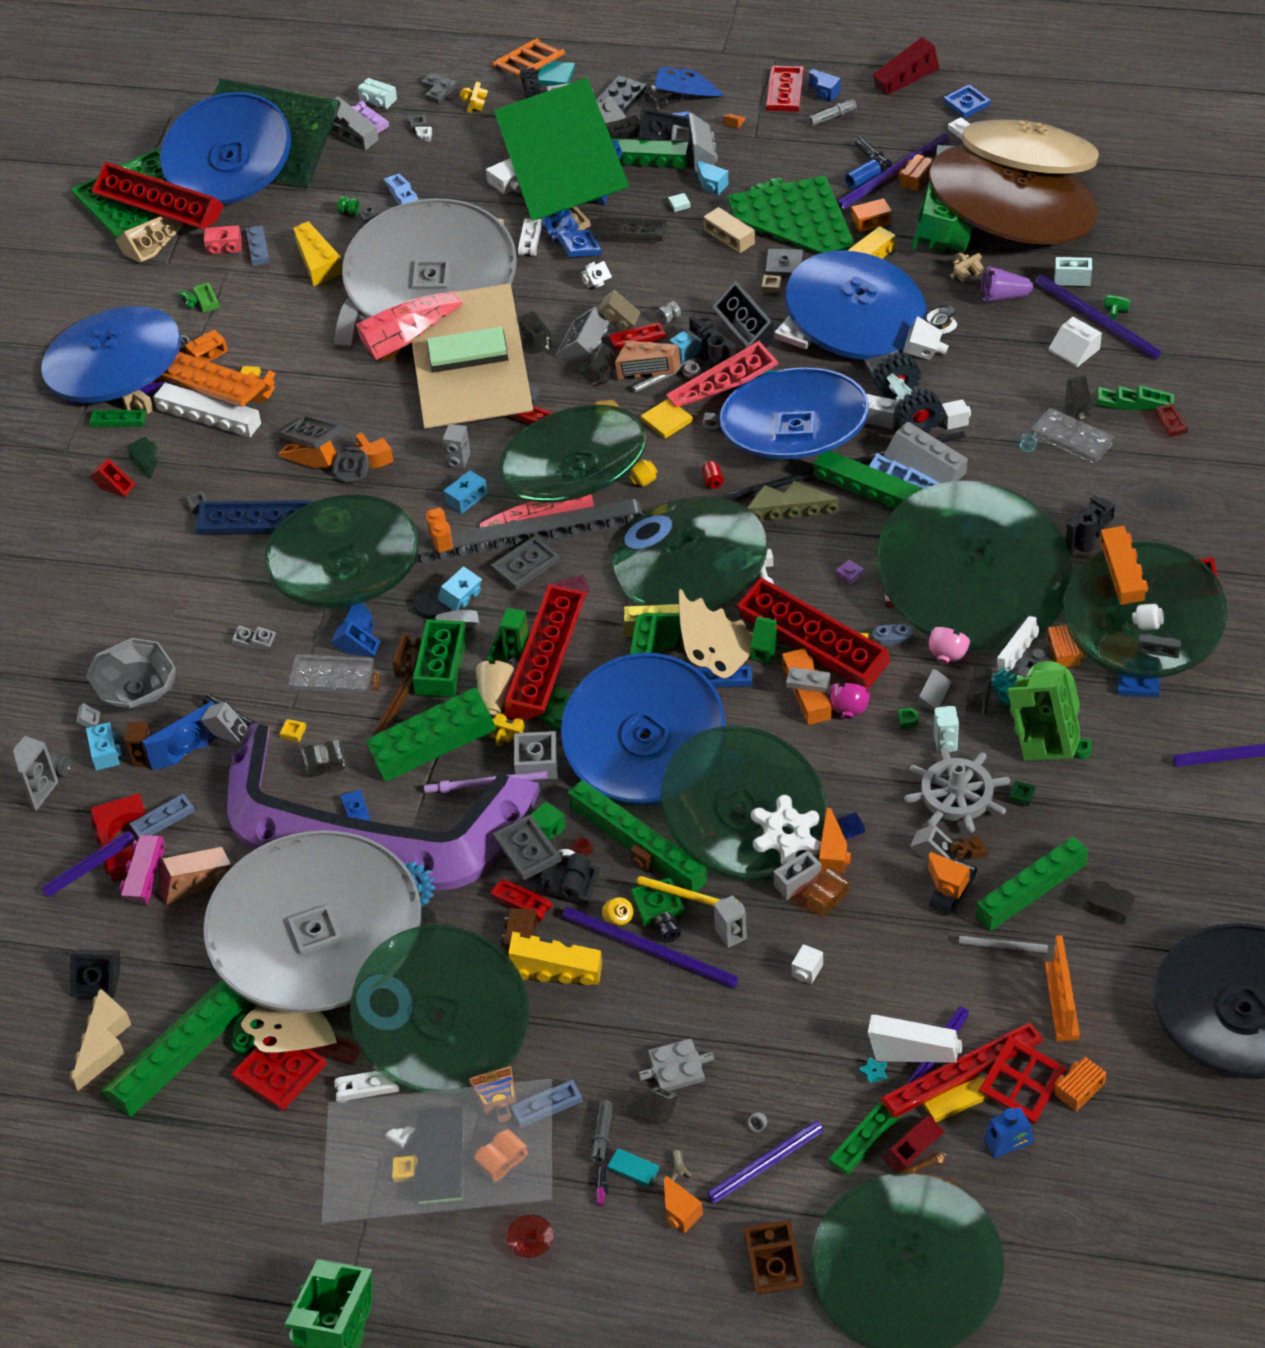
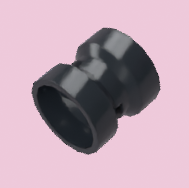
M665 912L655 918L654 924L656 929L660 931L659 935L663 942L670 943L681 936L682 931L679 925L676 924V918L673 913Z

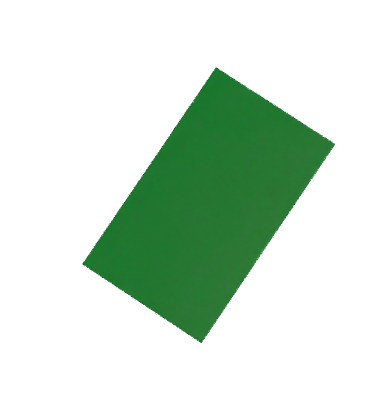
M588 77L494 110L532 221L629 188Z

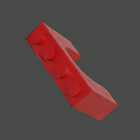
M140 793L91 808L93 816L90 817L93 829L97 828V831L94 832L97 844L101 843L102 847L112 842L114 836L119 831L130 827L129 823L146 815ZM133 845L127 846L103 863L106 875L110 874L113 882L127 878L128 873L125 872L128 860L132 861L134 853L131 850Z

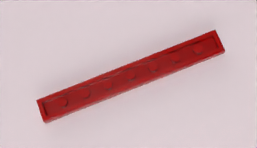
M1029 1022L958 1058L957 1062H950L881 1097V1103L891 1116L896 1118L990 1070L1008 1040L1006 1038L1008 1035L1013 1036L1032 1048L1042 1043L1043 1037ZM1013 1048L1007 1060L1021 1054L1022 1052Z

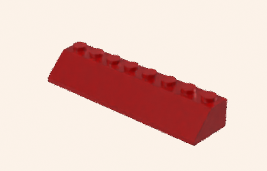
M104 162L91 191L94 194L200 229H205L216 222L224 206L215 197L108 162Z
M548 584L505 699L506 717L525 721L544 713L585 601L586 592Z

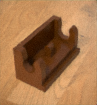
M403 633L392 662L396 677L404 678L407 673L413 674L415 672L421 646V638L419 636L416 637V642L410 640L409 633Z

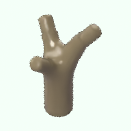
M675 1150L673 1152L674 1172L670 1179L675 1181L678 1174L681 1176L685 1174L690 1178L692 1174L684 1166L682 1152Z

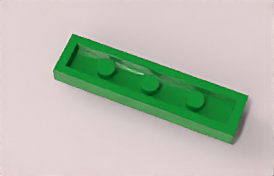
M880 1101L829 1158V1164L848 1176L901 1115L893 1118Z

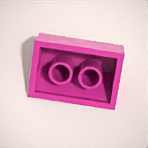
M140 835L138 841H134L131 850L134 855L132 861L128 860L125 872L128 873L126 881L122 880L119 888V893H122L121 897L123 900L148 906L166 847L163 837Z

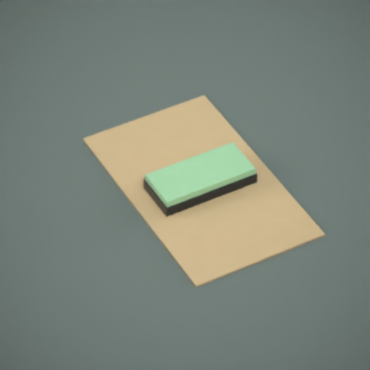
M511 283L455 292L462 301V305L446 317L442 316L439 318L438 323L434 326H428L424 329L425 332L422 335H416L412 338L424 429L532 412L533 405Z

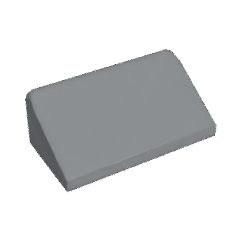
M933 669L919 695V706L935 711L937 707L941 706L952 681L939 671Z

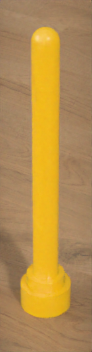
M643 876L637 878L639 885L710 906H714L720 900Z

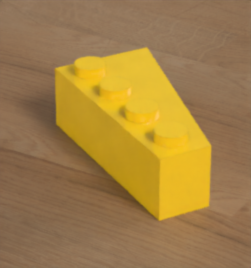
M309 221L293 228L296 244L313 286H317L342 274L343 265L340 255Z
M512 932L509 948L512 978L539 980L541 982L554 981L565 984L599 985L602 969L601 950L572 945L570 948L559 941L553 940L552 943L539 941L540 937L531 936L528 939L520 937V933Z

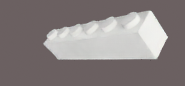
M164 383L154 396L156 408L161 412L170 413L239 435L251 437L261 424L259 410L246 406L240 407L168 383Z

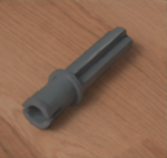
M609 1100L600 1102L595 1134L591 1138L593 1146L590 1161L595 1163L598 1155L597 1164L604 1163L606 1147L609 1145L608 1134L613 1104Z

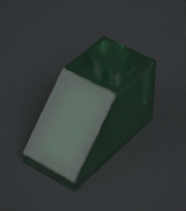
M145 436L126 447L130 460L149 479L152 477L158 461L156 453L158 448L153 441L150 442Z

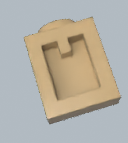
M140 390L122 397L126 410L137 407L139 410H146L147 414L153 411L150 397Z

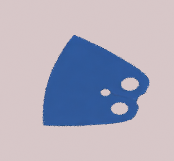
M662 67L656 76L655 88L693 95L724 96L712 83L692 70ZM666 70H672L676 74H669ZM685 72L693 73L695 76H687L685 75Z

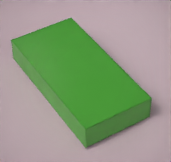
M210 283L193 287V292L203 313L220 308Z

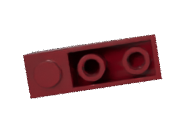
M928 1115L881 1158L898 1175L944 1133V1130Z

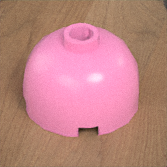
M935 627L929 638V649L933 656L937 658V661L948 664L949 662L958 661L965 656L970 644L969 638L961 632L959 636L953 634L954 630L950 628Z

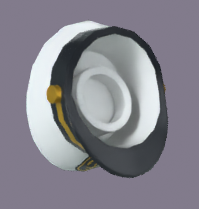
M952 305L936 307L925 316L926 322L941 330L942 334L953 331L957 326V322L953 317L955 315V308Z

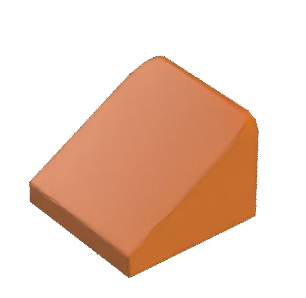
M734 114L723 116V125L739 129L745 121V117Z

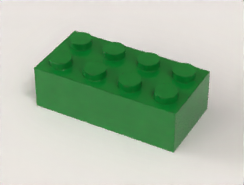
M426 619L413 677L416 695L455 697L468 638L465 621Z

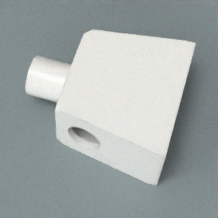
M511 159L486 169L487 182L503 194L511 191L521 192Z
M917 317L910 327L903 352L929 360L935 352L945 355L948 345L940 342L941 330Z

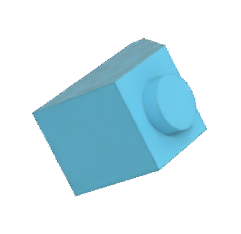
M702 161L697 162L698 178L703 190L719 195L729 184L728 170Z
M683 331L670 339V344L678 345L681 363L697 356L699 351L702 350L701 339Z

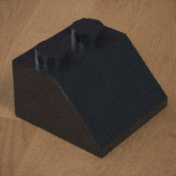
M78 949L70 954V997L94 998L98 995L99 990L102 989L109 997L114 998L120 975V950Z

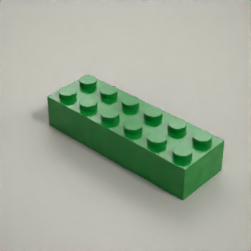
M475 687L365 741L386 783L496 730V726L480 693Z

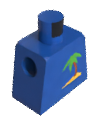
M1008 1108L1004 1113L990 1119L984 1141L993 1157L997 1158L1034 1143L1031 1125L1021 1108Z

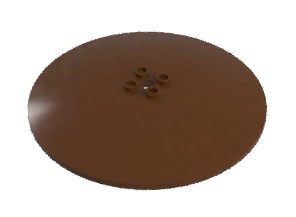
M964 144L941 152L932 162L929 171V180L934 193L949 210L971 225L1006 239L1031 244L1050 245L1068 243L1088 234L1097 220L1098 207L1094 196L1084 183L1072 173H1043L1002 165L979 156Z

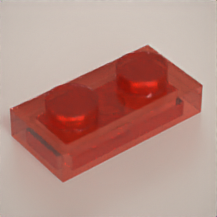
M1173 403L1156 407L1155 413L1169 437L1188 433V426Z

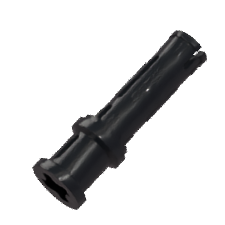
M862 136L855 140V145L870 160L874 159L879 163L881 173L892 166V162L885 158L882 152L876 151Z

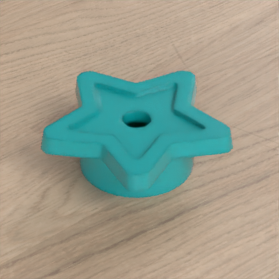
M870 1057L868 1064L861 1067L859 1072L865 1074L869 1084L878 1082L881 1079L887 1080V1075L884 1072L887 1062H876Z

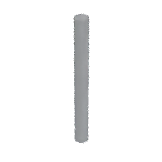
M693 357L681 363L674 374L683 371L687 363H697L696 359ZM674 374L655 375L632 386V390L636 393Z
M959 936V944L1046 954L1048 945Z

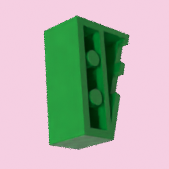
M506 608L488 655L487 661L489 663L495 664V661L507 663L511 658H516L520 661L529 638L526 611Z

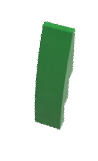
M1140 385L1136 390L1118 386L1116 391L1098 387L1096 390V405L1143 411L1170 410L1175 407L1174 394Z

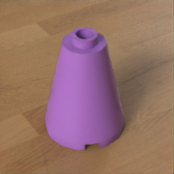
M992 266L986 267L988 272L983 273L981 293H985V298H982L984 302L1026 297L1032 292L1033 284L1029 278Z

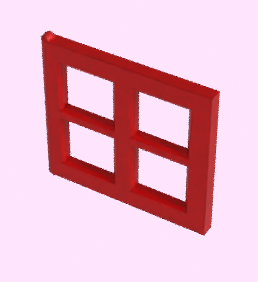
M1008 1035L1006 1037L1008 1040L978 1092L1007 1109L1021 1108L1027 1120L1035 1125L1055 1089L1054 1084L1064 1072H1067V1068L1013 1036ZM1013 1048L1031 1057L1023 1073L1005 1064ZM1036 1061L1054 1071L1046 1086L1028 1077ZM999 1072L1017 1081L1009 1098L991 1088ZM1022 1085L1040 1094L1032 1111L1014 1101Z

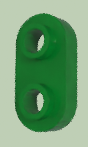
M248 1014L240 1015L235 1021L232 1045L235 1053L241 1056L251 1054L256 1047L254 1036L246 1033L241 1026V1022ZM257 1019L250 1022V1027L253 1029H258L259 1027Z

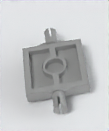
M687 1039L648 1050L651 1069L639 1071L638 1073L641 1081L654 1077L661 1093L704 1082L705 1077L702 1071V1064L715 1061L712 1051L699 1055L695 1050L692 1039Z

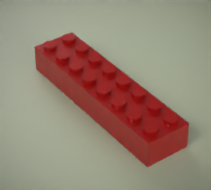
M762 577L737 605L740 617L754 626L757 616L776 620L778 640L795 650L805 648L808 656L811 655L814 661L853 684L867 688L866 691H868L891 662L888 649Z

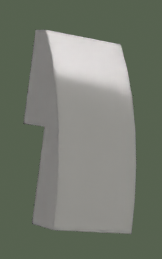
M473 610L450 611L435 617V620L465 621L466 628L478 629L480 623L477 611Z
M238 626L232 639V645L250 649H270L276 632L257 627L255 631Z

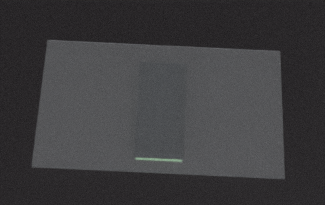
M552 1079L328 1103L322 1224L552 1201Z

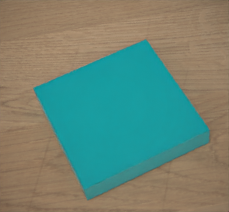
M553 61L543 66L538 73L539 84L548 86L568 84L575 70V63Z

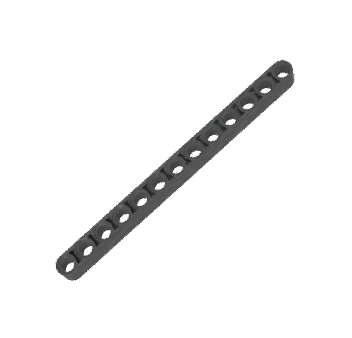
M630 499L451 533L453 548L440 553L435 550L431 537L406 541L400 544L399 554L403 566L413 567L519 547L534 536L542 542L630 526L642 520L644 516L639 501Z

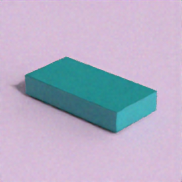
M618 1148L607 1169L612 1173L649 1188L659 1172V1165Z

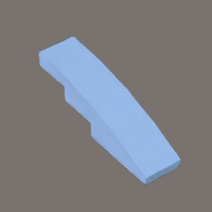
M400 174L384 178L386 186L399 205L418 200L417 194L411 190L410 183Z
M878 453L869 465V467L937 494H940L944 485L912 467L909 469L895 460L893 462Z

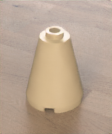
M484 661L476 666L478 692L492 719L497 713L501 714L516 673L513 666L501 661H495V664H489V661Z

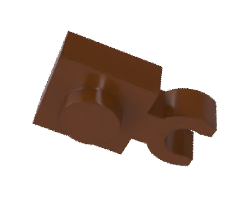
M978 836L963 838L960 842H953L949 848L950 851H958L955 856L956 859H962L965 855L970 860L985 858L989 853V850Z

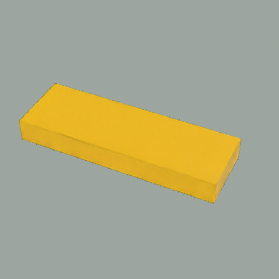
M984 1075L923 1103V1107L935 1122H939L990 1099L978 1092L985 1080Z

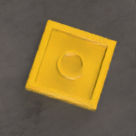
M668 398L641 415V421L666 439L693 422V417L681 407H675Z

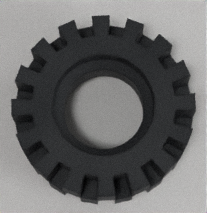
M535 68L521 70V84L523 85L522 88L526 98L541 94L540 81Z

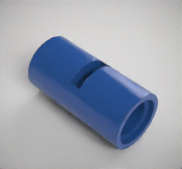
M872 159L845 174V182L849 188L855 189L879 175L881 167L876 160Z

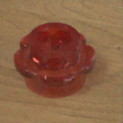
M580 837L575 840L572 847L574 852L585 856L593 852V844L588 838Z

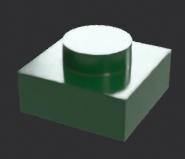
M1015 781L1009 796V802L1030 807L1036 786Z

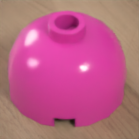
M839 683L830 687L829 702L834 712L841 715V718L852 719L866 710L870 699V691L866 692L867 688L851 683H845V687H838Z

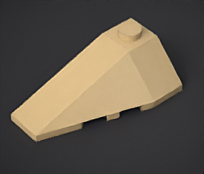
M160 216L123 232L115 241L125 256L142 263L153 258L184 224Z

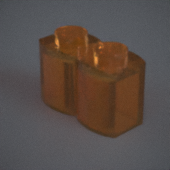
M832 868L827 869L825 872L822 871L817 876L816 882L804 888L802 892L803 904L821 917H824L849 893L850 881Z

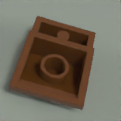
M791 1220L744 1227L745 1244L756 1295L804 1288Z

